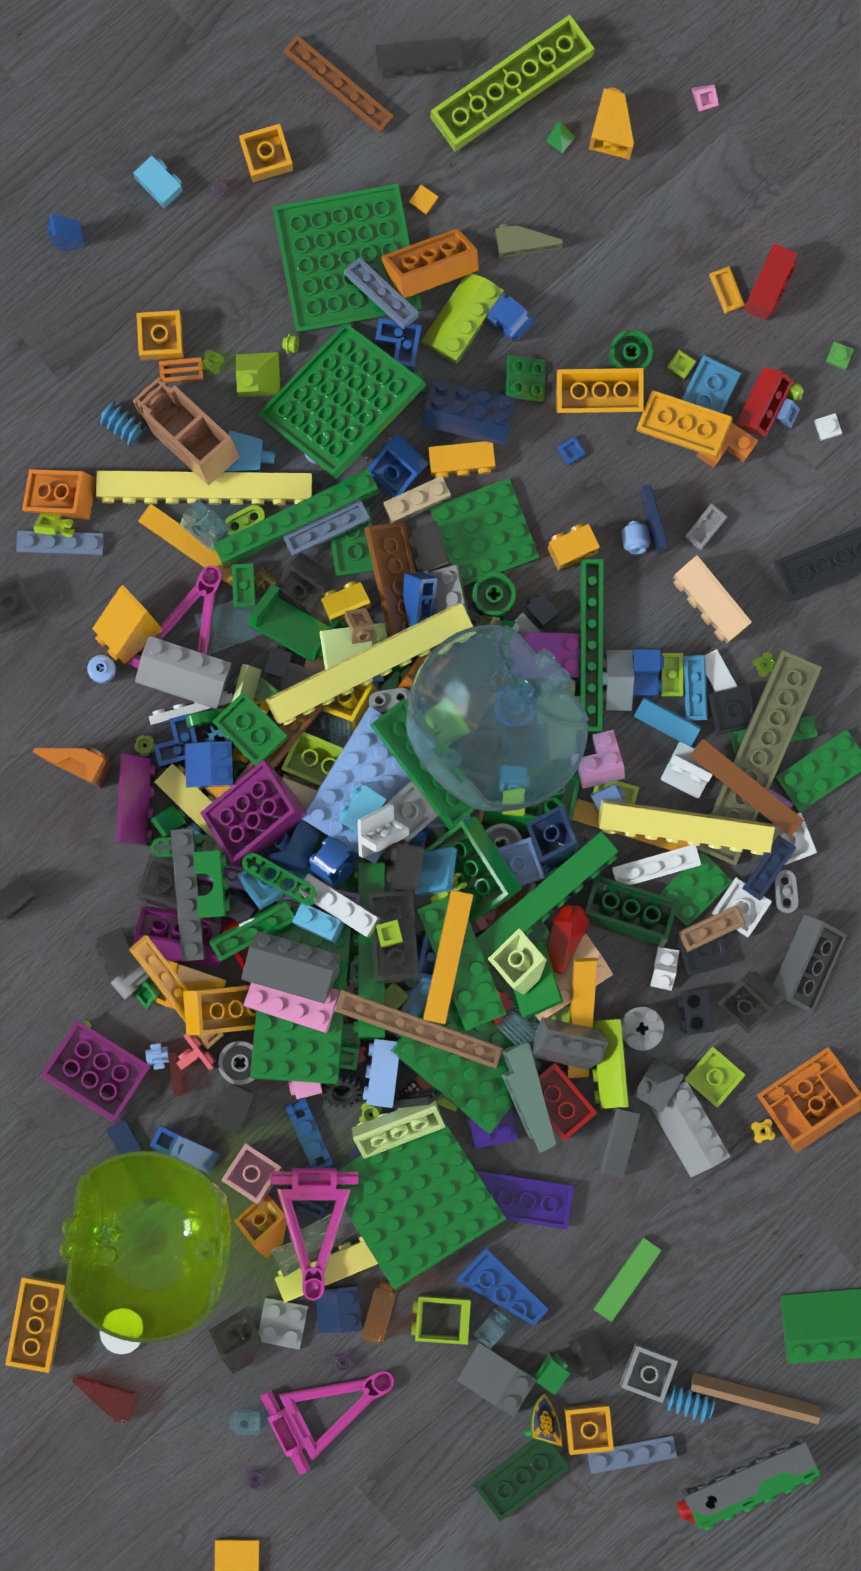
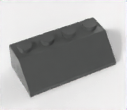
M804 915L769 994L813 1014L847 934L824 921Z
M257 931L248 950L242 980L325 1004L340 972V954Z

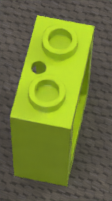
M418 1295V1300H413V1313H417L416 1322H412L411 1335H415V1341L468 1345L471 1299ZM423 1302L461 1304L459 1336L421 1334Z

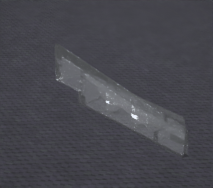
M345 1210L333 1247L358 1232ZM332 1214L300 1230L309 1261L319 1256ZM289 1236L291 1243L271 1250L284 1277L300 1268L291 1236Z

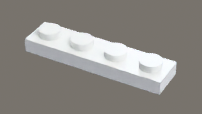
M227 691L223 692L218 708L229 706L232 703L233 694H228ZM186 703L173 706L174 710L166 712L165 709H160L152 712L153 716H149L151 726L154 727L170 722V718L215 709L198 703L186 706Z
M690 845L616 866L612 870L615 881L632 885L701 865L696 846Z
M308 874L304 881L311 884L318 894L314 904L370 938L380 918L313 875ZM299 888L298 891L301 892L305 898H310L312 896L310 890L308 893H305Z

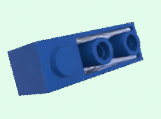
M49 214L50 221L46 222L51 240H53L54 246L57 245L60 252L85 247L82 227L79 221Z
M163 1125L159 1126L150 1146L208 1173H211L220 1153Z

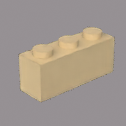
M440 476L383 502L391 524L400 523L428 510L430 507L450 500L451 494L443 477Z

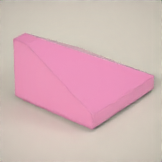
M715 85L691 88L699 112L719 106Z

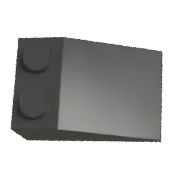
M479 1342L457 1381L514 1417L535 1383L536 1377Z

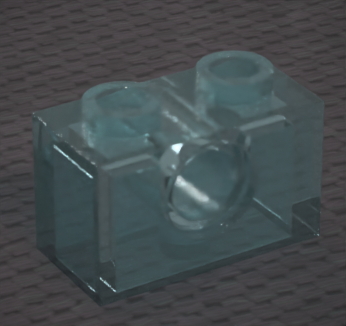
M198 499L184 512L180 522V526L212 552L215 550L213 544L226 538L230 526Z

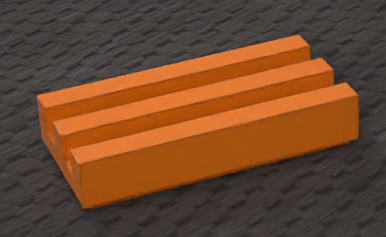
M201 357L159 361L160 378L165 383L204 380ZM198 364V366L164 369V367ZM199 371V375L165 378V374Z

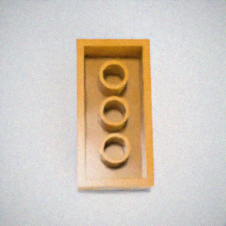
M250 985L183 991L186 1034L205 1035L255 1029L256 1010L243 1006Z
M27 1275L21 1278L5 1365L46 1373L52 1370L68 1283Z

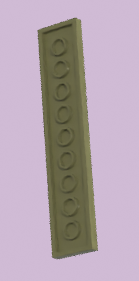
M781 650L733 760L736 766L767 791L771 786L822 668L784 650ZM723 783L710 815L755 821L759 812ZM700 843V846H696L698 850L735 866L742 853L732 851L730 847L722 846L721 849L708 847L709 844Z

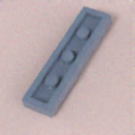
M360 257L344 269V275L403 330L419 317V312Z
M361 500L283 536V539L292 557L370 521V518Z
M17 531V553L103 556V533L74 532L72 537H65L60 532H57L56 535L35 533V531Z
M673 1435L613 1446L614 1451L587 1453L591 1474L677 1458Z

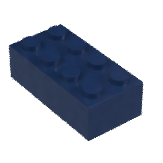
M433 379L422 426L505 446L517 398Z

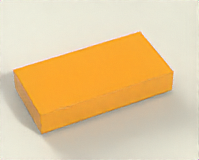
M730 266L709 274L724 314L745 306Z

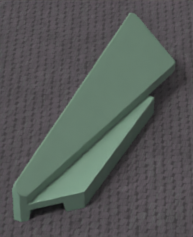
M523 1043L502 1050L501 1054L510 1071L501 1075L530 1139L534 1138L537 1148L541 1153L555 1146L556 1142L529 1043Z

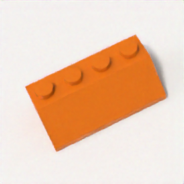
M458 229L382 256V261L393 288L403 298L411 297L414 294L432 289L479 270L477 248Z

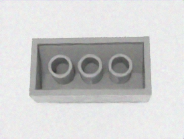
M149 636L140 659L135 683L218 709L231 673V663Z
M686 1080L680 1082L662 1113L650 1106L690 1177L711 1169L731 1157Z

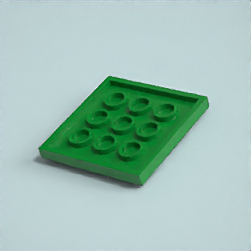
M510 478L429 508L450 565L459 566L463 587L477 582L479 578L487 573H502L540 558Z

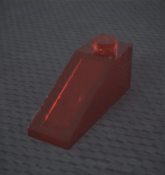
M79 1375L73 1377L72 1382L108 1416H112L113 1421L119 1423L130 1421L138 1397L137 1392Z

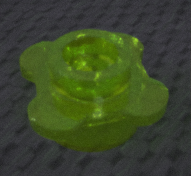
M206 350L200 367L203 370L208 369L212 371L213 374H218L220 366L224 362V357L217 352Z
M765 652L760 658L753 659V665L756 666L761 677H766L767 673L771 672L775 666L770 652Z

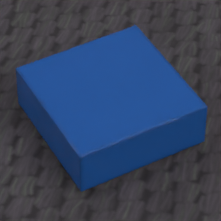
M575 436L557 447L558 452L568 466L586 455L585 450Z

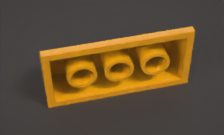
M643 368L557 369L556 412H644Z

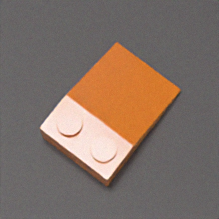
M29 469L22 511L36 514L61 515L62 518L90 520L96 478L83 471Z

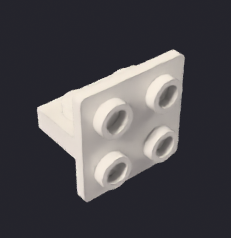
M679 742L661 776V780L695 798H699L712 774L689 756L694 748Z
M388 804L358 819L360 857L364 858L374 852L381 851L409 836V828L394 820L393 805Z

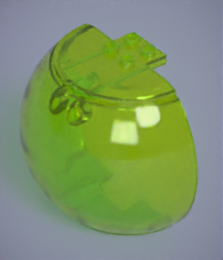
M153 1151L119 1154L96 1164L86 1174L81 1175L76 1187L74 1213L66 1217V1220L63 1222L62 1232L65 1234L64 1242L60 1246L62 1262L68 1263L65 1286L66 1295L76 1311L98 1330L121 1340L138 1343L170 1340L191 1331L204 1320H207L213 1313L222 1292L231 1244L229 1203L226 1195L216 1183L195 1165L179 1157Z

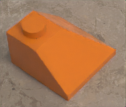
M269 1193L260 1206L253 1203L234 1220L252 1246L266 1259L283 1244L287 1222L284 1213Z

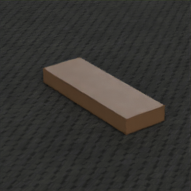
M735 905L679 931L678 934L688 952L746 925V922L738 905Z

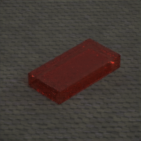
M168 1053L174 1097L184 1094L181 1069L177 1065L179 1061L178 1053Z

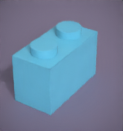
M151 156L133 174L145 190L165 209L183 192L180 185L182 182L174 173L170 175L166 171L167 166L161 159L158 158L156 160Z
M360 784L359 787L355 786L349 796L351 798L348 805H343L338 813L340 817L338 822L357 834L358 819L380 809L386 801V798L363 784Z
M302 904L292 921L296 926L336 944L345 926L341 920L316 908Z

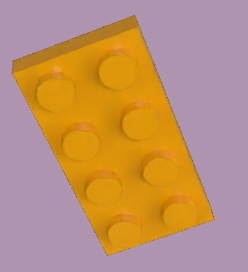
M652 390L636 429L637 432L717 458L733 418Z

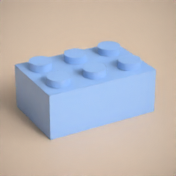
M375 1039L374 1043L370 1042L368 1056H372V1064H367L366 1078H370L369 1086H364L363 1099L367 1100L366 1105L393 1108L399 1058L390 1050L397 1041Z

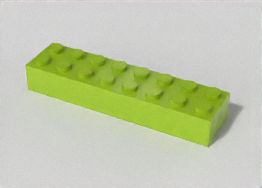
M568 15L432 109L431 119L456 152L592 58L595 48L571 15Z

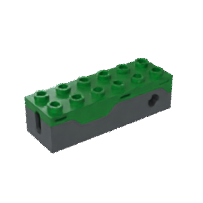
M799 1436L682 1489L684 1499L677 1502L676 1506L683 1520L695 1523L699 1530H709L716 1526V1522L723 1519L724 1521H729L735 1518L736 1513L742 1510L749 1512L757 1507L756 1504L762 1501L764 1503L771 1502L777 1498L776 1495L782 1492L788 1494L797 1489L796 1486L802 1483L808 1485L817 1480L816 1477L820 1476V1473L806 1442Z

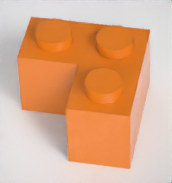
M731 423L718 457L714 458L699 452L697 457L714 468L725 451H727L744 463L758 440Z

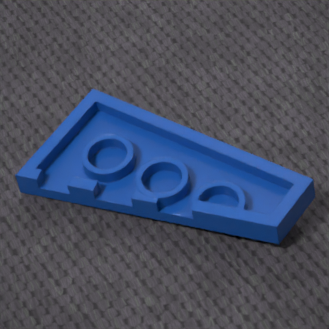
M487 1248L456 1278L458 1282L532 1325H535L549 1310Z

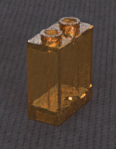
M381 1281L380 1285L375 1284L361 1340L383 1345L396 1297V1290L393 1289L390 1283Z

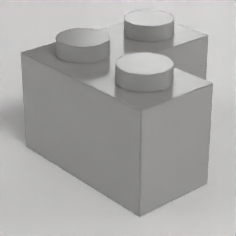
M606 650V658H603V671H605L603 672V685H606L605 689H603V702H605L606 710L632 711L634 686L632 650Z

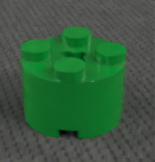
M640 331L621 332L614 338L609 350L608 359L611 367L643 368L644 373L649 367L653 356L652 343ZM633 351V352L635 353V354H634V357H633V356H630V357L627 356V352L630 353V352Z
M498 572L487 573L479 578L474 585L472 593L473 605L478 613L498 618L508 614L516 598L515 586L511 580ZM492 591H496V595H500V597H497L496 600H492V597L488 595H490Z

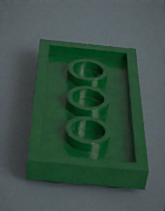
M533 1439L476 1482L474 1487L498 1520L502 1521L570 1469V1466L554 1445Z

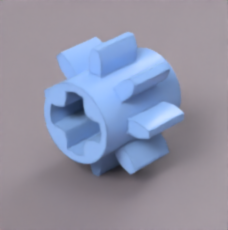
M161 1043L150 1044L151 1049L145 1050L147 1064L149 1066L153 1065L154 1070L165 1068L164 1063H170L168 1047H162Z

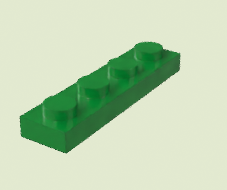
M814 716L799 719L789 743L818 737ZM747 729L729 733L733 754L737 753Z
M285 899L209 941L219 960L222 961L250 946L257 931L272 934L292 923L295 914Z

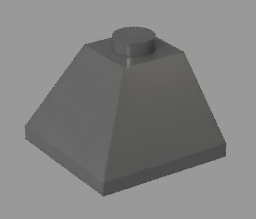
M654 1058L632 1095L662 1113L685 1075Z

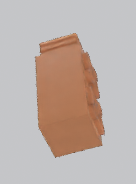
M158 377L133 400L140 417L147 422L152 434L208 486L240 458L232 438L175 385L171 388Z

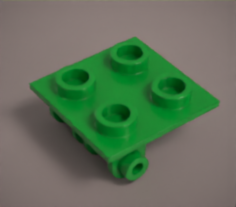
M507 355L505 396L544 403L546 360Z

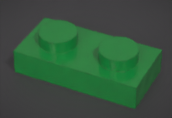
M253 563L232 564L234 608L255 607Z

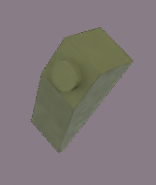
M502 224L499 228L495 229L499 259L562 249V239L521 226Z

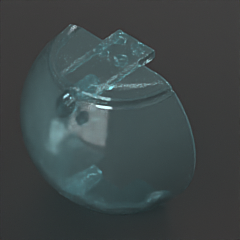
M481 625L467 628L448 637L422 663L412 682L408 696L406 731L410 744L423 766L454 797L473 808L483 811H512L531 807L549 799L569 782L578 769L584 755L588 738V724L586 722L589 719L582 705L566 688L573 682L569 672L556 662L551 652L543 648L535 653L520 634L507 625L505 627L501 625Z

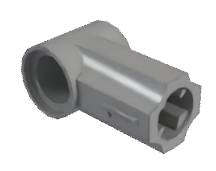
M137 962L127 972L124 971L115 978L111 985L126 1000L150 976L140 963Z

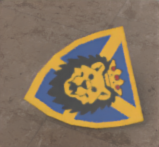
M543 1393L533 1406L530 1428L526 1429L524 1434L526 1438L531 1437L562 1447V1435L557 1414L546 1394Z

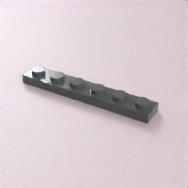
M194 828L171 830L182 961L205 959L202 918H198L197 896L200 895L198 875L195 874L193 852H196Z

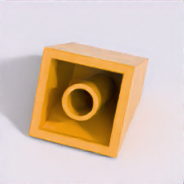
M604 88L589 149L630 160L634 141L625 93H621L617 88Z
M124 585L118 589L92 628L97 634L95 639L101 646L105 647L107 645L110 648L107 652L115 661L119 658L124 664L146 645L149 636L156 637L163 630Z
M167 960L190 991L226 987V980ZM159 989L160 995L155 1002L175 1009Z

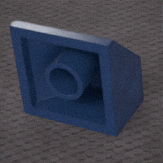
M563 804L526 823L541 863L554 866L569 858L579 844Z

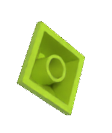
M279 352L236 354L238 397L272 396L281 390Z

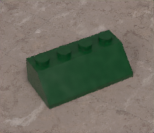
M597 875L594 878L584 913L590 922L589 925L663 948L668 940L679 901Z

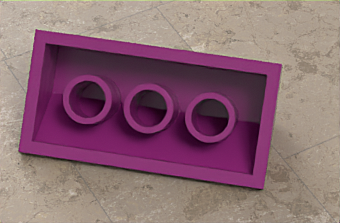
M141 907L134 935V944L146 935L166 960L219 967L220 960L209 941L223 933L224 921L227 919L217 917L202 918L205 959L182 961L178 912Z

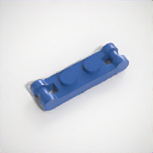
M300 1098L297 1103L285 1105L311 1168H335L306 1098ZM303 1109L305 1116L297 1118L296 1112ZM323 1156L325 1162L317 1165L315 1159Z

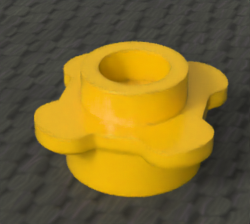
M765 1119L764 1122L752 1123L751 1128L754 1130L755 1142L761 1143L763 1140H773L775 1138V1133L771 1127V1120Z

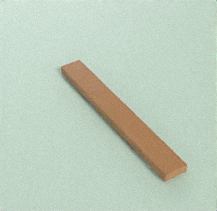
M341 990L334 1009L335 1012L492 1068H497L503 1050L500 1046L423 1020L422 1018Z

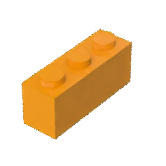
M483 441L428 447L431 476H436V478L440 476L443 479L448 478V474H457L458 477L470 475V472L477 471L478 474H489L491 470H495L493 443Z

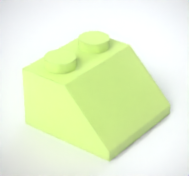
M518 929L488 958L510 986L523 995L540 980L547 961L521 929Z

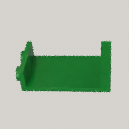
M272 584L251 611L248 625L315 663L319 656L323 657L319 631L337 629L339 622L334 620L330 627L278 598L280 588Z

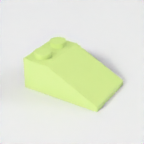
M386 623L374 624L372 641L352 644L351 630L349 627L319 631L325 669L387 639Z

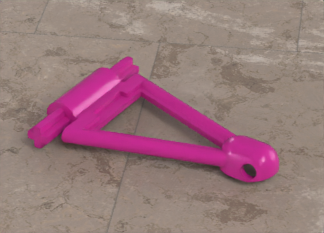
M207 566L201 571L195 587L160 625L163 630L154 638L162 640L202 595L204 596L198 652L208 655L215 593L222 578L219 568ZM135 654L127 664L138 668L141 656Z
M292 1168V1171H270V1185H292V1189H277L303 1275V1294L309 1300H317L324 1293V1273L351 1189H336V1186L358 1185V1171H337L336 1168ZM291 1200H336L315 1267L310 1265Z
M381 1371L365 1379L281 1393L278 1395L285 1407L282 1409L272 1390L260 1395V1398L269 1413L267 1419L286 1457H291L299 1475L311 1470L302 1449H306L313 1461L375 1398L388 1393L392 1389L394 1379L389 1372ZM363 1390L364 1394L315 1442L295 1402Z

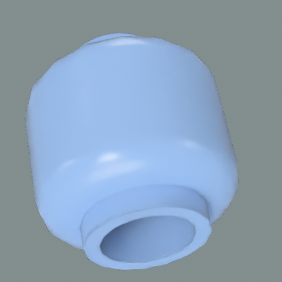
M639 521L629 522L621 531L623 547L631 554L644 553L651 544L648 527Z
M97 655L88 663V674L96 683L106 684L112 681L116 675V665L108 656Z

